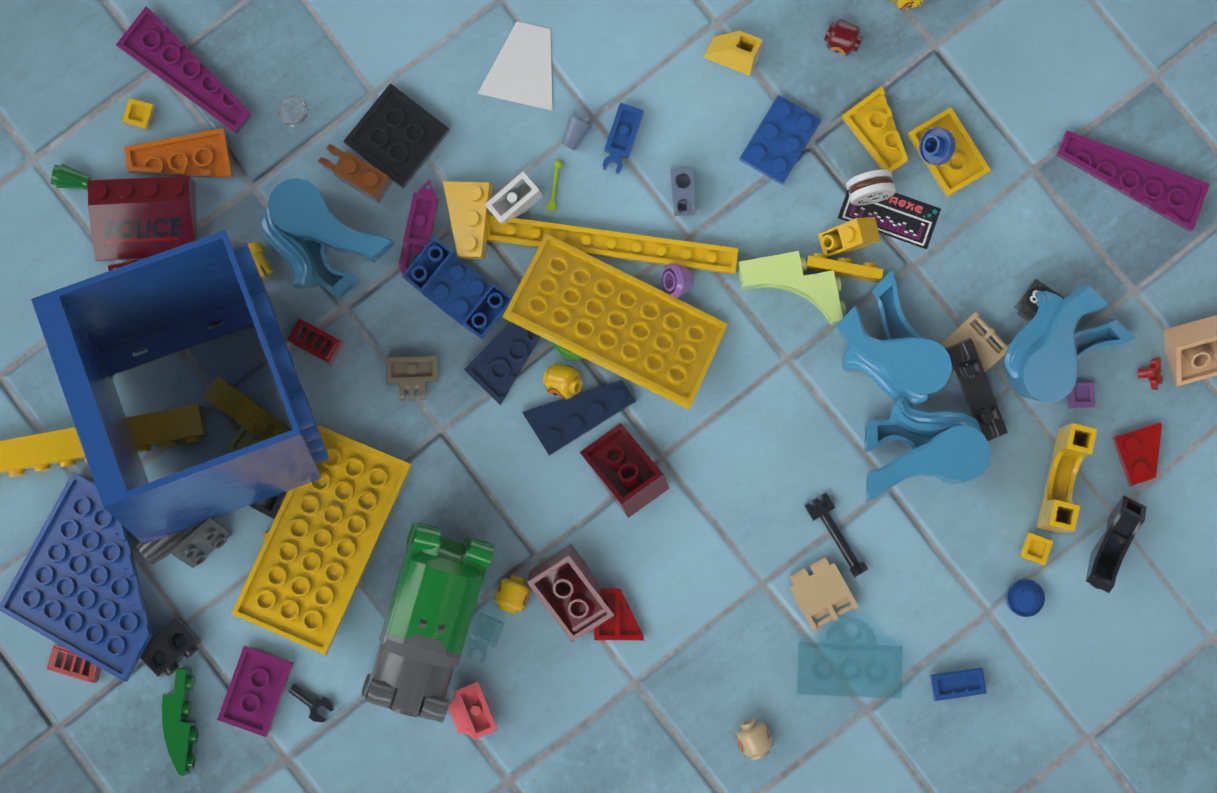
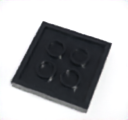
M390 83L343 142L404 189L450 132V129Z

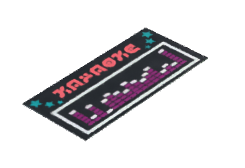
M847 190L838 215L839 219L848 222L856 218L875 217L879 233L927 250L941 208L898 193L877 203L857 206L850 203L849 190Z

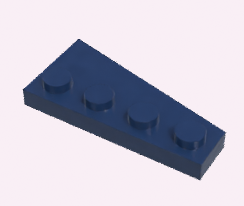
M510 322L464 370L501 405L541 336Z
M620 380L574 395L570 399H561L522 413L550 456L636 401L624 382Z

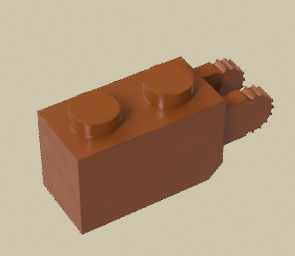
M329 144L326 149L332 155L340 158L338 163L334 165L331 161L320 157L318 163L332 171L339 180L379 204L392 183L389 176L347 150L343 152Z

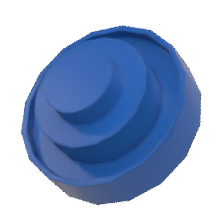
M938 127L927 130L919 144L922 159L928 164L938 166L947 163L955 151V139L952 133L947 129Z
M1021 579L1009 586L1005 599L1011 612L1017 616L1030 617L1041 611L1044 606L1045 595L1042 587L1037 582Z

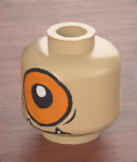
M756 719L746 720L741 723V728L736 732V740L742 755L757 760L770 753L769 750L773 746V740L768 726L764 722H756Z

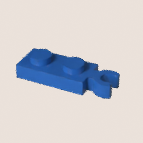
M623 103L619 104L604 152L610 153V156L605 158L603 170H607L608 164L613 162L617 164L616 174L621 172V157L629 159L644 110Z

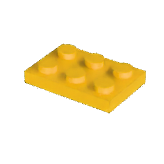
M952 107L907 133L919 155L920 140L927 130L938 127L947 129L952 133L955 139V151L951 159L939 166L928 164L924 161L946 198L991 171Z

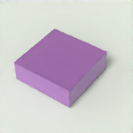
M1094 381L1076 382L1071 393L1067 395L1068 408L1095 407Z

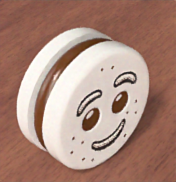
M886 169L868 171L854 176L846 182L852 205L860 206L877 203L890 198L896 193L892 172Z

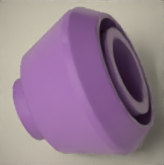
M675 263L669 264L664 269L661 277L663 290L675 298L682 296L691 290L694 284L693 274L686 267Z

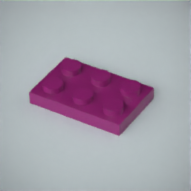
M243 646L217 720L267 737L294 662Z

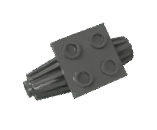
M210 517L204 523L145 545L139 541L136 547L151 564L157 563L172 553L173 556L194 568L202 564L213 550L222 547L226 543L227 538L232 534Z

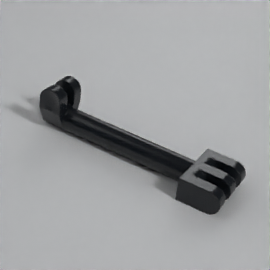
M824 493L821 496L826 505L822 506L819 499L816 498L813 500L817 508L816 511H813L809 503L804 505V508L812 521L819 517L821 518L850 566V572L856 578L866 572L868 568L863 561L859 562L831 517L829 511L836 507L828 494Z

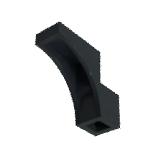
M1124 495L1109 515L1106 531L1091 552L1086 582L1090 583L1094 588L1101 589L1107 593H1110L1113 589L1124 556L1138 530L1144 523L1146 516V506Z

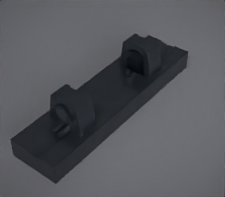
M968 338L946 347L972 417L978 421L987 441L1007 434L1008 431L972 339ZM991 407V411H989V412H987V413H981V412H980V411H982V410H985V409Z

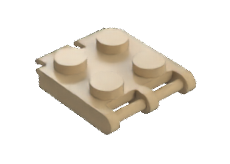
M975 311L941 345L946 349V347L971 338L986 373L1006 354L1010 344L1006 345L995 333L994 327L990 328L979 317L980 313ZM973 320H976L987 331V333L985 334L973 322ZM990 336L1003 348L1002 350L989 338Z
M826 557L809 565L813 573L809 576L804 568L789 576L793 585L788 588L813 633L818 631V627L831 620L835 622L839 619L838 616L851 609L855 611L859 608L835 563L829 564ZM848 602L850 603L849 605H847L846 607H844V608L838 610L837 612L834 611V610L837 609L838 607H840V606H842V605H844V604H846V603H848ZM827 613L830 614L826 618L818 621L817 623H814V621L818 618L826 615Z

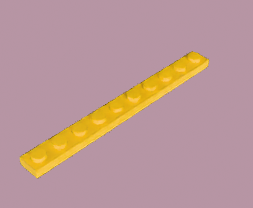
M494 215L489 217L487 241L538 248L545 234H548L593 256L666 266L675 263L688 269L733 275L736 272L739 248L513 218L501 224Z

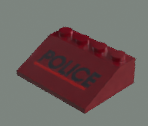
M190 176L87 180L88 210L96 261L145 259L197 240L196 185Z

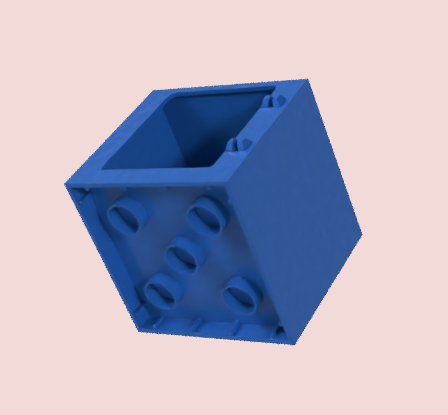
M226 230L31 299L102 506L144 545L204 523L210 517L212 519L322 478L317 464L330 458L311 414V407L294 368V362L286 340L276 320L277 316L248 244L244 243L233 247ZM221 321L223 322V325L214 327L212 329L208 328V326H214L221 323ZM254 327L258 333L293 430L149 483L113 382L114 375L237 330ZM146 348L148 350V352L142 353L137 356H133V353L145 351Z

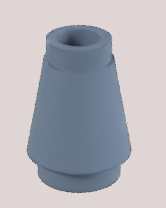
M575 111L573 116L570 115L561 144L575 150L592 128L591 123L593 120Z

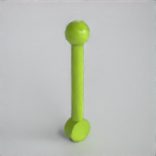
M560 159L554 161L555 173L550 201L546 204L549 211L556 209L555 197L560 169L563 167V161Z

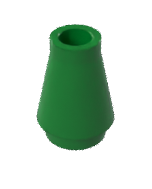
M61 164V166L54 165L51 184L56 185V188L88 189L87 180H90V175L64 164Z

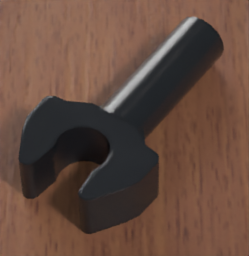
M295 683L288 691L309 707V718L314 722H326V719L318 713L320 706H324L329 711H334L333 704L329 698L315 699Z

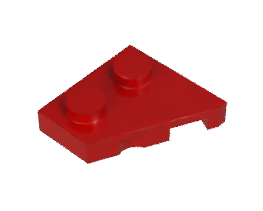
M1161 422L1112 438L1129 487L1156 478L1162 432Z
M601 588L615 615L594 628V640L644 641V636L621 589Z

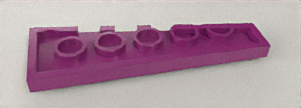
M147 6L116 44L119 49L236 135L252 114Z
M1068 130L1065 131L1056 156L1190 232L1194 229L1210 185L1204 181Z

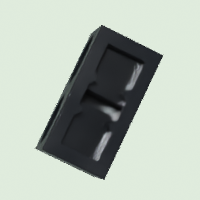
M175 618L148 643L141 659L157 677L164 676L165 674L169 677L176 671V668L180 667L177 663L184 656L188 659L199 649L197 644L201 639L181 618ZM179 633H183L186 637V643L183 647L177 646L175 638ZM160 651L165 652L167 655V661L164 665L158 664L156 656Z

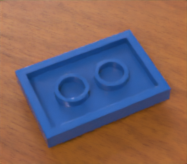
M778 95L739 160L783 185L821 123V119Z

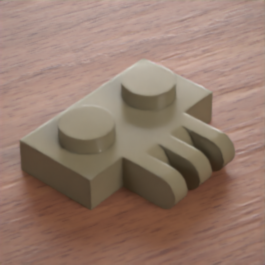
M438 357L386 358V383L399 384L400 401L406 400L407 390H410V401L416 400V390H420V400H426V383H438Z

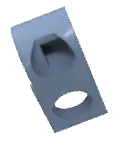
M694 168L670 169L674 216L695 215Z

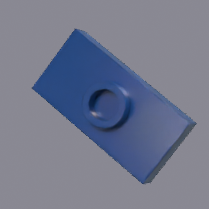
M982 667L930 675L934 701L987 694Z

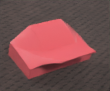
M479 681L454 691V699L448 708L458 733L470 735L475 740L498 730Z

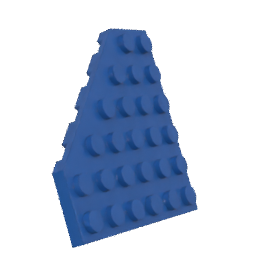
M72 472L0 603V611L118 679L128 682L153 634L127 529L103 508L95 483Z

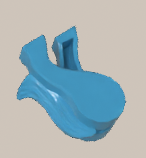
M299 178L285 180L275 187L270 194L267 209L261 219L266 239L288 261L294 270L295 279L292 286L296 289H305L318 284L320 287L328 290L338 300L358 285L360 281L355 276L335 270L329 265L327 259L328 247L360 255L375 263L396 245L389 238L359 232L343 225L333 215L317 187L309 181Z
M891 270L872 290V294L879 306L882 326L887 340L872 338L865 332L856 306L835 327L849 345L842 358L843 369L845 371L851 369L863 371L894 401L905 396L908 403L914 406L926 401L928 396L938 393L945 387L951 376L952 363L949 353L941 344L921 335L906 320L900 306L897 283Z
M1079 285L1070 296L1064 299L1048 291H1038L1035 293L1039 304L1036 315L1016 335L1005 354L1004 365L1007 369L1008 383L1015 393L1024 398L1049 403L1062 400L1071 393L1076 384L1078 361L1082 357L1098 348L1120 345L1134 340L1135 337L1116 319L1110 318L1095 326L1075 330L1077 322L1082 315L1100 310L1109 305L1089 285Z
M905 396L900 397L891 410L890 418L883 421L873 420L865 423L864 452L870 451L890 440L899 441L907 445L910 451L901 454L877 470L867 472L866 502L882 495L898 482L914 476H931L940 479L942 482L959 484L973 480L981 475L989 465L991 451L989 442L983 435L978 421L960 411L918 410L908 403Z

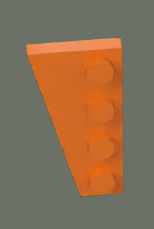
M224 128L124 147L127 168L130 173L234 178Z

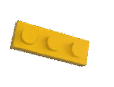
M813 253V256L808 255L806 259V267L809 271L821 273L834 270L836 276L879 283L883 277L884 269L878 268V265L874 263L864 262L863 265L853 264V260L848 258H838V261L828 259L827 255L821 253Z

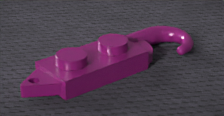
M430 180L417 193H413L399 260V269L402 274L409 268L411 254H420L431 239L439 198L436 197Z

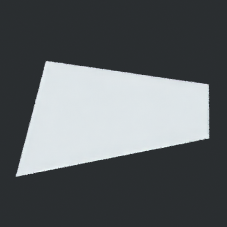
M516 21L477 94L553 111L551 29Z

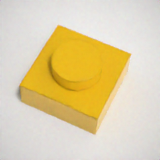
M129 98L122 122L126 125L148 130L155 106Z
M1027 533L1019 557L1045 566L1053 541Z

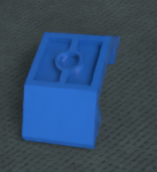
M435 237L430 240L402 275L424 297L480 339L484 338L507 309L512 299L494 283L492 285L457 258L453 251Z

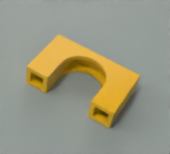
M1075 423L1058 428L1036 528L1059 534L1075 531L1080 506L1072 504L1074 483L1081 462L1086 456L1092 455L1098 429Z

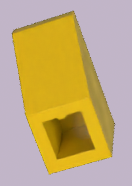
M740 30L714 36L704 54V58L750 76L759 59L763 39Z
M875 217L856 218L818 234L823 254L827 255L828 258L860 250L881 242Z

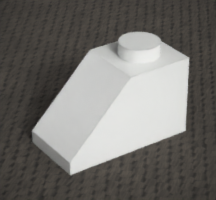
M522 172L484 205L503 224L525 213L543 195L528 176Z

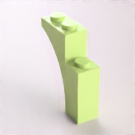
M799 251L738 262L737 268L742 290L777 288L793 292L813 303L824 314L830 325L838 324L846 315L844 301L840 302L838 292L842 291L839 276L835 277L834 270L804 275L803 273L807 272L804 257L800 258Z

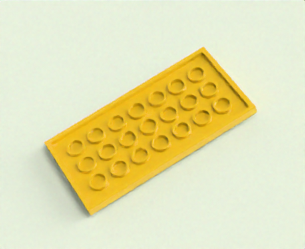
M545 234L503 315L504 319L688 410L696 397L728 326V323L672 297L548 234Z
M318 425L317 428L330 458L317 464L322 478L287 491L231 614L327 656L412 465Z

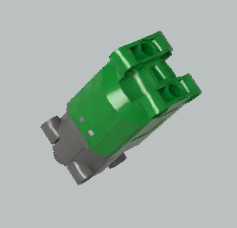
M417 522L412 523L408 534L407 547L379 637L380 645L371 674L366 676L361 696L365 697V702L389 708L391 711L403 715L418 716L443 723L449 705V699L445 698L454 667L460 661L485 572L492 560L494 545L471 537L464 538L462 543L440 537V528Z

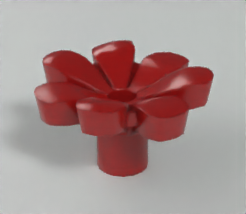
M1160 357L1151 359V364L1148 368H1138V378H1148L1152 390H1158L1159 384L1163 383V377L1159 375L1161 373Z

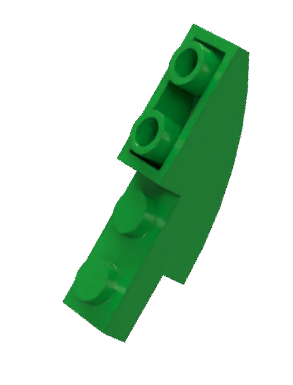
M176 668L173 693H163L162 696L164 738L171 761L178 775L181 776L190 774V770L194 769L196 756L192 754L193 744L197 743L199 729L195 728L196 722L186 721V716H190L192 702L188 701L189 690H193L195 676L191 675L192 669Z

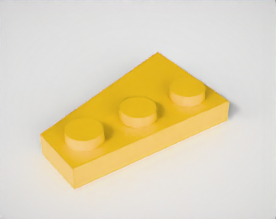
M881 86L844 113L841 118L881 169L890 170L893 173L908 161V157L894 124L893 115L887 104L883 86Z
M443 181L457 256L466 259H485L490 211L484 204L492 198L493 185L489 182Z

